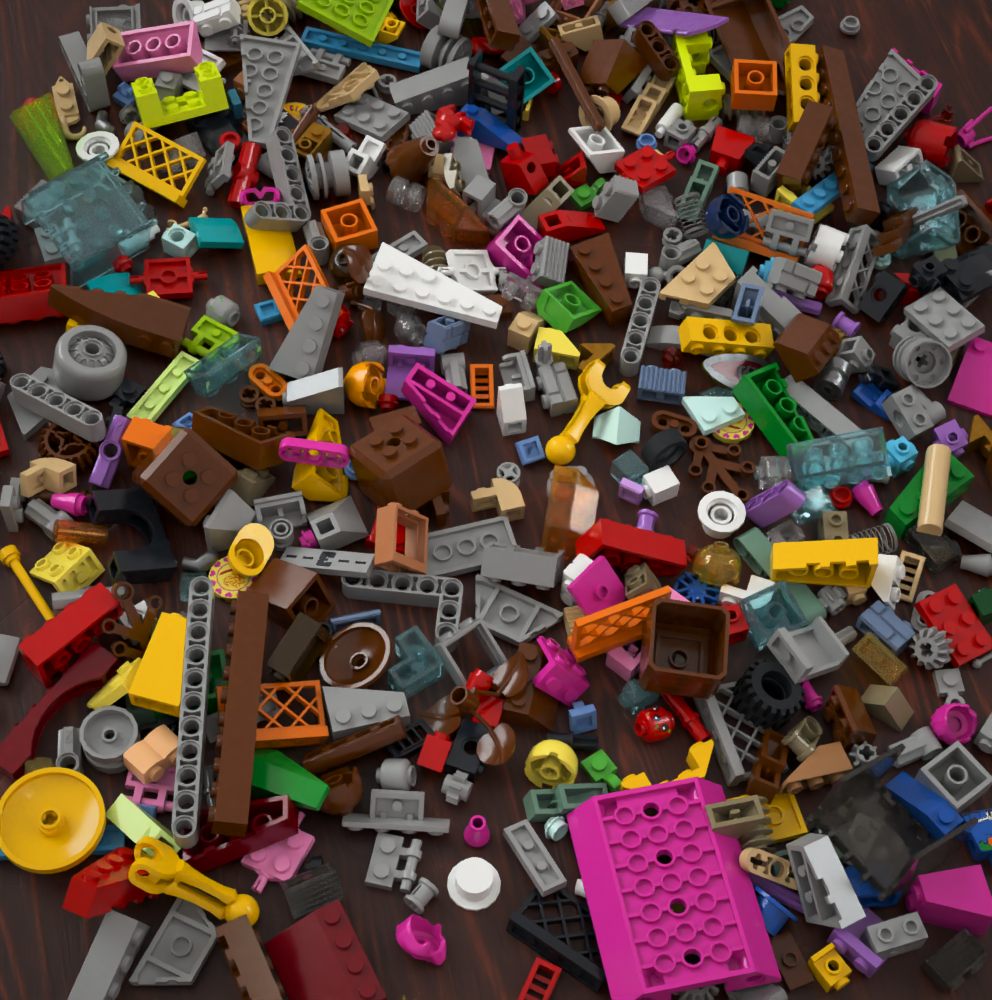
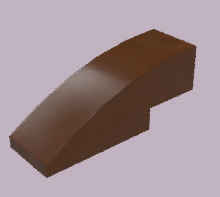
M766 728L751 770L746 795L766 797L768 799L767 804L770 805L779 789L780 778L786 766L789 747L781 743L785 737L784 735Z

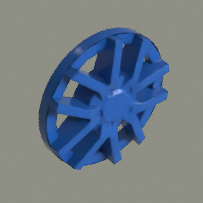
M704 571L685 572V574L677 578L673 588L680 595L686 594L685 598L691 602L705 604V601L711 602L710 605L715 606L720 593V589L713 579L714 577H710ZM687 578L690 584L686 583L684 579ZM702 578L707 580L704 584L700 583ZM680 584L683 588L677 590L678 585Z

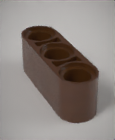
M642 21L634 31L632 41L641 55L648 61V65L656 77L662 81H669L679 68L680 62L657 27L651 21Z

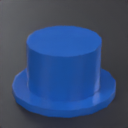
M757 885L753 886L758 892L756 898L766 930L775 937L789 918L795 922L799 920Z

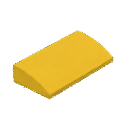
M253 205L241 206V214L257 283L258 285L266 284L263 276L268 271L276 272L296 253L291 232L255 230L248 227L244 221V216ZM289 269L283 275L285 280H290L292 269ZM298 270L297 278H302L301 270Z

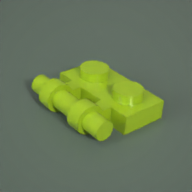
M203 315L191 329V335L195 338L193 340L185 338L182 346L187 348L188 352L193 355L198 354L204 357L206 362L222 366L225 358L219 354L223 352L230 355L243 339L242 334ZM204 343H207L208 345H210V346H212V347L210 348V350H208L207 348L203 347L202 345H203Z

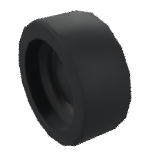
M665 429L655 434L645 443L641 450V456L652 471L667 465L671 467L684 456L688 449V444L677 429Z

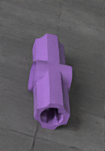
M114 415L106 438L99 447V456L88 481L89 483L108 490L110 489L119 463L125 456L121 438L128 428L131 419L121 415ZM112 446L117 447V454L111 458L107 457L108 448Z

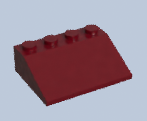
M339 899L311 912L264 944L289 1000H387Z

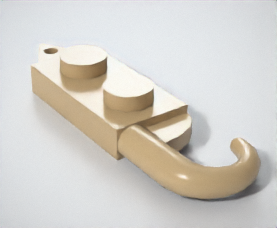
M60 76L55 86H52L60 130L64 138L72 141L79 140L85 136L87 128L83 126L82 131L77 134L69 131V126L76 124L80 120L73 83H69Z

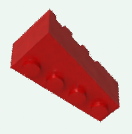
M600 518L575 541L576 557L581 553L594 561L598 556H605L610 566L621 567V572H627L630 567L646 562L654 575L674 577L687 566L685 540L677 539L670 535L658 534L651 530L639 529L632 525L613 522L610 519Z
M101 582L94 587L88 588L82 597L75 602L69 603L60 614L47 620L42 628L34 634L26 636L21 644L18 645L27 669L47 689L53 683L51 678L59 670L63 673L70 666L68 662L76 653H81L87 648L94 636L100 637L104 633L100 629L102 619L109 617L116 621L124 614L121 603L112 597L111 592ZM107 621L104 627L106 630L112 625V622Z
M118 847L72 876L62 908L89 919L111 911V908H125L129 901L138 904L144 902L146 896L150 899L157 898L158 894H150L130 882L128 872L132 863L136 861L134 851L127 847ZM146 870L137 871V874L140 876H148L150 874Z

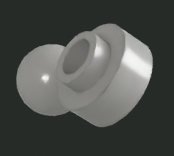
M673 265L668 271H663L660 267H652L649 269L647 277H654L660 283L663 280H667L669 284L674 279L673 274L681 272L685 267Z

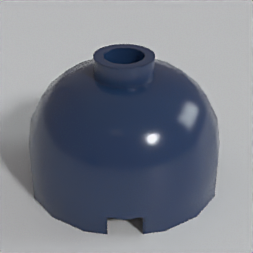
M732 193L721 195L710 202L705 211V220L708 229L714 236L721 239H732L746 232L749 227V217L744 214L743 209L745 206L743 202Z

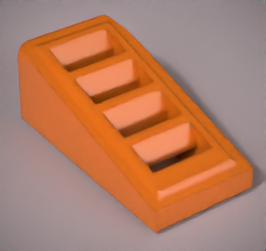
M470 364V396L475 399H489V403H475L473 409H494L493 364ZM475 376H487V378H475ZM475 383H488V386H475ZM476 391H488V394H476Z

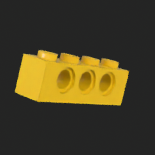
M790 43L784 53L787 131H795L804 111L801 105L806 107L808 100L820 102V93L817 92L819 73H816L818 54L815 52V45Z
M687 316L678 327L681 351L694 355L748 354L766 359L775 348L771 324L756 323L754 326L731 322V320Z

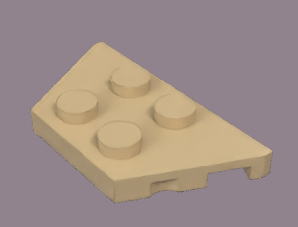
M362 62L319 99L313 108L317 107L321 112L349 102H356L361 98V94L364 91L375 86L374 83L380 78L379 73L375 68L367 65L366 62Z
M712 242L659 292V298L661 300H666V297L678 299L680 304L708 309L735 283L736 277L716 243Z

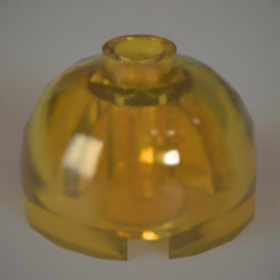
M716 541L714 544L701 548L695 555L692 575L698 574V580L711 585L726 586L727 581H733V585H736L741 579L742 562L740 556L727 543Z

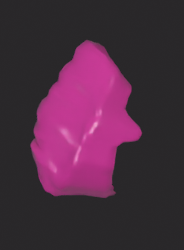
M946 703L936 709L935 713L930 717L932 719L930 725L937 739L944 741L950 746L957 740L962 745L968 743L978 728L977 713L970 709L968 704Z
M412 914L396 926L397 942L414 959L432 962L434 965H441L446 959L447 945L441 933V924L432 925L427 919Z

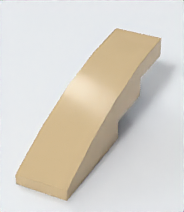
M654 75L651 82L647 83L642 94L638 95L621 130L640 137L659 112L676 82V77H672L669 81H662Z

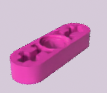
M293 437L282 439L278 451L279 456L285 461L332 468H344L349 464L350 459L349 448L345 445ZM317 450L321 454L315 456L311 455L308 451Z

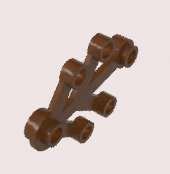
M703 435L692 437L689 442V449L694 456L692 464L688 467V477L692 480H697L701 477L703 471L701 462L703 458L709 464L706 480L701 487V494L705 496L716 490L714 483L717 474L732 494L737 497H744L739 499L745 506L751 499L750 493L746 489L740 488L727 471L739 473L744 477H751L755 471L754 463L744 461L742 464L717 459L714 455H724L731 460H737L742 451L738 444H730L726 447L713 444L708 437ZM745 467H748V468H750L751 470H750V471H746L744 468H745ZM692 470H697L699 473H693ZM706 487H709V488H711L712 490H711V491H707L705 488H706Z
M118 581L112 586L111 594L115 600L121 602L132 628L118 624L114 619L106 617L101 620L100 629L107 634L115 633L136 640L143 650L127 647L126 643L116 640L110 646L112 654L118 657L126 656L135 660L138 657L142 659L150 642L149 634L157 612L163 606V600L158 595L148 596L146 599V606L148 608L143 621H141L132 602L134 595L133 586L128 582ZM123 586L125 592L123 595L119 596L117 590L119 587ZM153 598L158 600V604L155 607L151 606ZM107 621L112 622L110 630H106L104 627ZM118 644H122L123 649L120 653H116L115 647Z

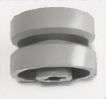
M104 706L92 711L83 720L79 729V740L89 765L97 771L106 774L121 773L127 770L124 766L123 754L135 743L142 740L134 716L126 709L117 706Z

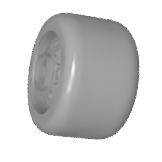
M96 325L73 327L67 330L56 344L52 368L54 380L64 393L82 401L104 400L112 396L123 382L127 363V351L122 340L106 328Z

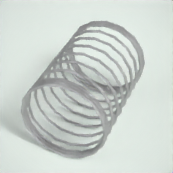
M698 192L686 193L677 197L673 203L678 207L695 201L699 202L700 195ZM696 196V198L690 201L676 203L681 199ZM696 202L693 205H689L681 209H686L694 205H699L697 208L685 211L683 213H678L677 211V214L682 215L693 210L701 211L703 210V206L701 204H697L698 202ZM697 212V213H695V214H691V215H688V216H686V217H679V216H678V218L684 219V218H688V217H691V216L696 215V214H702V215H703L704 213H699V212ZM697 217V218L688 220V221H686V222H690V221H693V220H695V219H703V220H704L705 218H699V217ZM699 221L688 226H682L686 222H680L682 223L681 227H684L683 229L698 223H704L701 226L683 231L685 232L683 235L686 239L697 238L710 231L709 229L705 230L708 228L705 225L706 222ZM705 228V229H703V230L700 231V232H697V233H694V234H691V235H687L688 233H690V232H692V231Z
M889 523L876 526V528L880 527L879 536L882 541V553L884 551L883 543L887 548L884 554L897 551L898 539L893 527ZM884 526L886 528L888 526L893 534L895 541L894 550H892L893 540L891 533L890 537L892 541V549L888 545V540L884 532ZM868 528L867 530H871V531H870V535L868 534V536H869V538H872L871 532H872L873 534H874V532L872 531V528H871V529ZM857 532V534L853 533L849 536H851V539H857V537L860 538L858 533H861V538L863 534L862 532Z

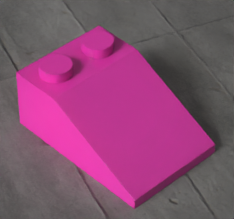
M518 214L503 227L485 250L488 251L489 258L498 267H506L505 270L540 291L544 288V286L532 282L533 275L530 273L536 256L533 253L534 246L543 237Z
M975 337L969 341L947 403L989 418L992 416V342Z

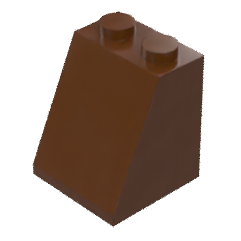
M625 39L594 40L579 77L590 96L618 95L647 66L648 61Z
M274 558L246 590L247 592L269 594L267 618L287 631L299 612L319 623L336 606L317 572L278 558Z

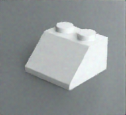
M592 126L568 129V133L577 146L584 152L585 156L599 173L617 172L614 170V165L623 158L625 150L606 127L602 129V132H595Z

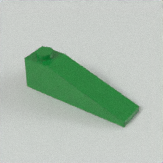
M255 750L250 797L265 799L288 794L297 807L319 811L330 790L326 783L278 750Z

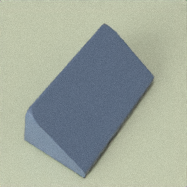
M380 609L329 618V623L335 633L348 625L359 622L381 625Z

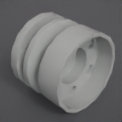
M436 25L427 34L419 57L420 64L431 70L467 56L470 59L473 44L469 38L463 37L461 34L458 39L438 35L439 25Z
M343 149L328 151V162H324L321 153H316L317 163H314L312 154L306 155L305 178L313 200H319L320 189L324 199L328 198V188L333 189L336 197L351 194L348 164Z
M913 334L903 338L896 345L892 355L893 367L896 373L904 380L921 388H934L942 384L952 369V356L949 349L941 342L921 334Z

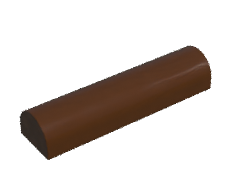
M400 715L394 716L304 753L302 765L304 769L315 776L407 738L405 725Z

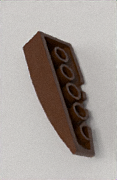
M51 284L47 304L82 325H96L112 331L123 343L173 359L177 357L182 347L191 307L145 293H138V295L126 294V291L110 293L103 292V289L94 288L91 291L83 290L79 286Z

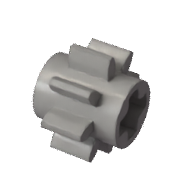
M827 585L816 595L824 606L826 613H830L832 616L841 612L847 605L844 598L848 595L841 586L837 588L836 586Z
M864 741L860 746L854 743L851 748L852 752L848 755L849 761H852L853 770L861 772L863 776L868 770L874 773L878 767L877 764L882 756L877 755V746L867 744V741Z
M459 770L453 775L447 774L441 792L446 794L445 801L458 805V802L461 800L465 802L468 800L473 783L468 781L469 774Z

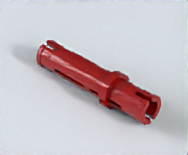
M659 693L677 715L683 729H687L696 742L703 741L704 743L711 740L712 734L700 721L699 714L693 712L682 696Z

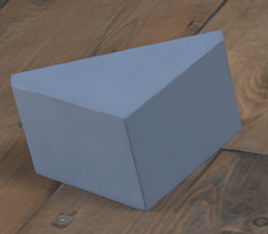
M742 283L731 322L754 326L759 321L765 287Z

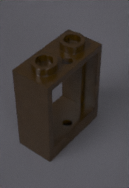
M299 612L266 663L272 670L270 674L278 682L303 681L331 639V635L320 623Z

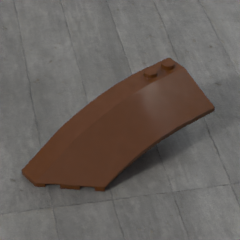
M703 0L709 15L729 17V22L715 28V31L731 65L733 66L734 59L777 61V93L786 97L784 53L790 45V41L780 23L771 0Z

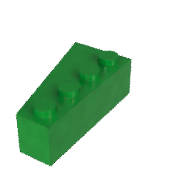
M777 362L744 375L732 392L785 464L802 458L813 446L815 440L804 417L799 416L796 410L798 405L794 398H790L786 390L788 384L785 378L781 379L778 373L780 368Z
M952 454L945 507L967 492L974 478V475ZM924 465L890 506L883 524L889 523L899 540L917 528Z

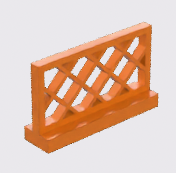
M730 186L728 193L742 195L745 201L744 206H747L752 216L749 222L754 220L759 232L753 235L745 232L732 239H721L714 235L712 238L769 258L778 256L799 263L800 255H796V257L791 256L789 252L778 249L773 251L770 250V247L762 245V238L766 237L764 234L765 229L762 230L757 218L766 213L770 215L771 209H769L767 204L775 206L773 209L781 208L785 212L790 211L796 213L795 215H802L813 219L815 214ZM755 201L763 202L766 211L755 216L750 204ZM781 235L780 241L786 242L785 239L789 237H783ZM800 241L799 246L804 247L805 242Z
M306 244L276 272L268 271L263 276L289 331L301 312L303 302L308 300L304 298L306 288L312 287L311 293L315 286L330 288L310 246ZM306 254L305 266H300L301 258ZM289 269H292L290 280L286 281L283 275ZM298 270H304L301 282H296ZM310 271L315 272L313 283H308ZM295 285L300 286L297 298L293 296ZM341 309L339 312V316L343 314Z
M669 585L576 619L574 621L573 634L567 637V644L577 663L642 639L643 623L653 602L659 598L670 599L672 591Z
M320 680L261 684L260 693L266 698L259 705L258 714L269 723L265 728L256 730L255 750L325 744L329 737L328 726L325 725ZM216 686L215 689L218 717L219 711H224L225 704L220 703L222 687L227 688V686ZM314 688L315 698L310 703L299 695L302 689ZM277 690H285L291 695V698L285 705L273 697ZM294 698L306 707L299 716L287 708ZM268 701H271L280 708L273 718L262 710V707ZM310 710L318 717V725H309L301 718ZM282 712H285L295 720L291 726L283 727L276 721Z

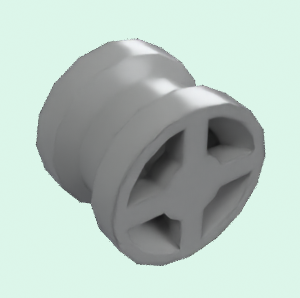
M502 463L498 466L496 478L506 480L507 478H512L509 481L519 487L520 469L514 463Z

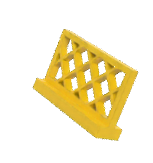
M134 121L114 158L108 159L106 165L184 208L188 202L185 198L207 160ZM140 129L144 132L145 139L135 142L134 136L137 130ZM161 140L162 149L152 151L150 142ZM146 144L148 154L138 156L136 147ZM132 149L134 158L127 161L123 160L124 153ZM177 149L180 158L170 161L168 152ZM164 153L166 163L156 166L154 156ZM150 158L152 168L142 170L140 161ZM193 158L198 160L195 168L187 171L185 161ZM181 163L183 172L173 175L171 166ZM167 168L169 177L160 180L157 171ZM185 177L186 184L182 191L176 188L174 180Z

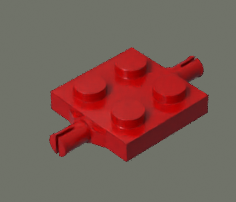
M646 145L617 161L614 165V170L625 179L636 180L638 191L643 194L675 176L676 169L668 162L675 159L676 154L673 150H670L664 155H660L652 147Z
M190 257L145 259L143 275H129L130 285L144 284L147 294L154 291L160 298L165 300L193 298L194 281L208 280L207 271L193 272L190 265Z

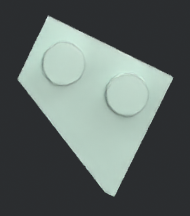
M682 397V405L690 417L697 423V427L703 436L745 418L744 411L734 397Z

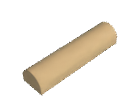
M932 444L926 450L916 532L941 536L943 532L951 449L943 444Z

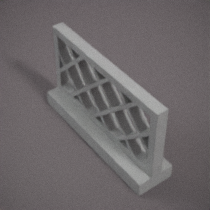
M736 682L721 684L716 692H721L729 697L726 705L716 700L715 695L709 699L693 697L703 725L712 734L713 750L728 787L737 786L741 781L749 780L751 771L745 772L742 761L746 759L754 764L755 757L747 753L750 745L759 748L760 742L754 739L757 731L762 734L765 731L762 729V726L756 727L750 720L747 722L744 719L745 715L743 713L741 714L729 707L732 699L736 697L730 691L734 690ZM725 713L739 720L735 728L725 722L723 717ZM741 722L755 729L751 737L738 730ZM734 735L748 742L744 750L734 745L732 740ZM787 762L782 773H785L789 770Z

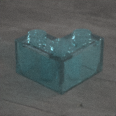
M417 625L395 637V652L402 661L388 669V684L394 692H404L407 700L445 677V662Z

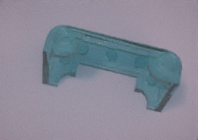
M927 160L887 185V201L899 211L917 207V213H920L957 197L954 180ZM958 210L942 217L937 215L921 226L913 225L904 244L891 254L904 259L954 247L961 241Z

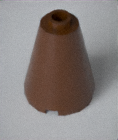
M425 135L393 146L386 157V166L389 165L391 177L403 185L420 182L439 151V144L434 137Z

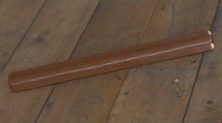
M552 37L548 45L593 130L595 132H602V129L605 128V123L560 39Z

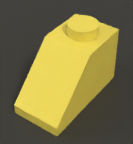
M539 327L534 346L533 362H535V355L538 353V345L546 340L547 343L552 344L551 354L553 362L551 365L564 362L566 368L577 370L580 352L566 335L560 330Z

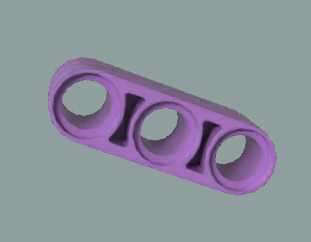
M788 479L750 499L745 505L746 517L758 528L762 529L799 509L805 502L806 495Z

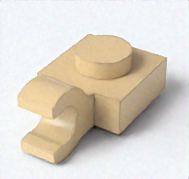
M366 174L358 175L359 199L363 198L365 205H371V210H374L375 202L372 197L374 195L372 182L368 183Z

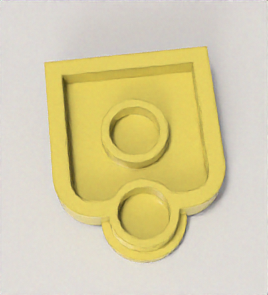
M138 657L132 663L126 661L117 670V674L89 700L86 706L94 710L110 706L128 693L142 659Z

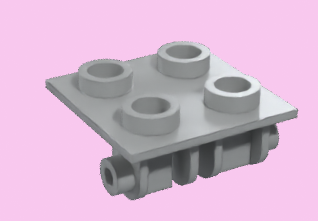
M241 14L239 25L206 36L204 50L241 52L240 34H248V21L243 20V15Z

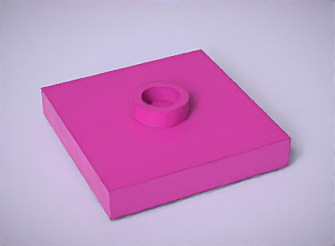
M598 556L567 587V590L584 616L622 603L627 598L625 596V587L605 556Z

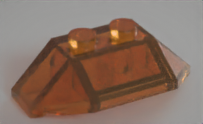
M430 178L426 195L425 218L430 225H434L443 237L448 238L454 244L488 245L489 229L486 225H483L470 207L440 180Z
M554 465L541 548H544V552L558 554V549L566 550L565 560L576 552L575 541L594 525L599 491L579 469Z

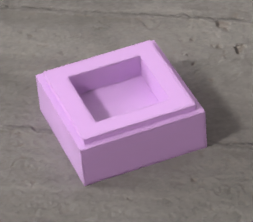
M623 477L619 484L618 497L639 506L643 500L645 487Z

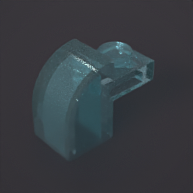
M818 484L804 493L806 495L805 502L791 514L796 524L808 525L819 521L822 510L837 511L828 492Z

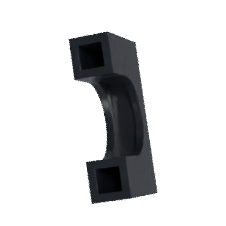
M141 488L92 491L86 504L92 525H128L136 529L146 541L147 546L141 549L113 551L107 564L113 585L118 581H125L131 585L170 581L177 569V559L171 552L170 541L163 530V522L156 511L155 501Z

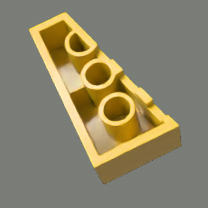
M878 538L773 543L770 554V580L775 582L870 588L878 567Z

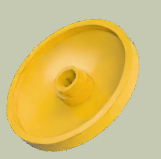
M49 767L30 772L14 782L0 800V848L13 864L28 872L53 874L75 867L96 849L105 830L106 808L98 788L89 778L72 769Z

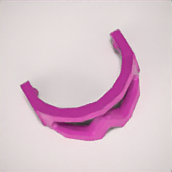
M256 187L244 189L240 192L239 202L243 206L254 205L256 202H248L246 194L255 193L259 199H262L265 192H274V198L271 202H280V191L275 187H263L261 192Z

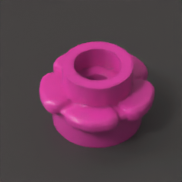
M684 143L676 152L678 161L686 165L693 163L696 159V149L693 145L690 146V144Z
M311 529L306 532L302 530V536L298 537L301 547L318 548Z

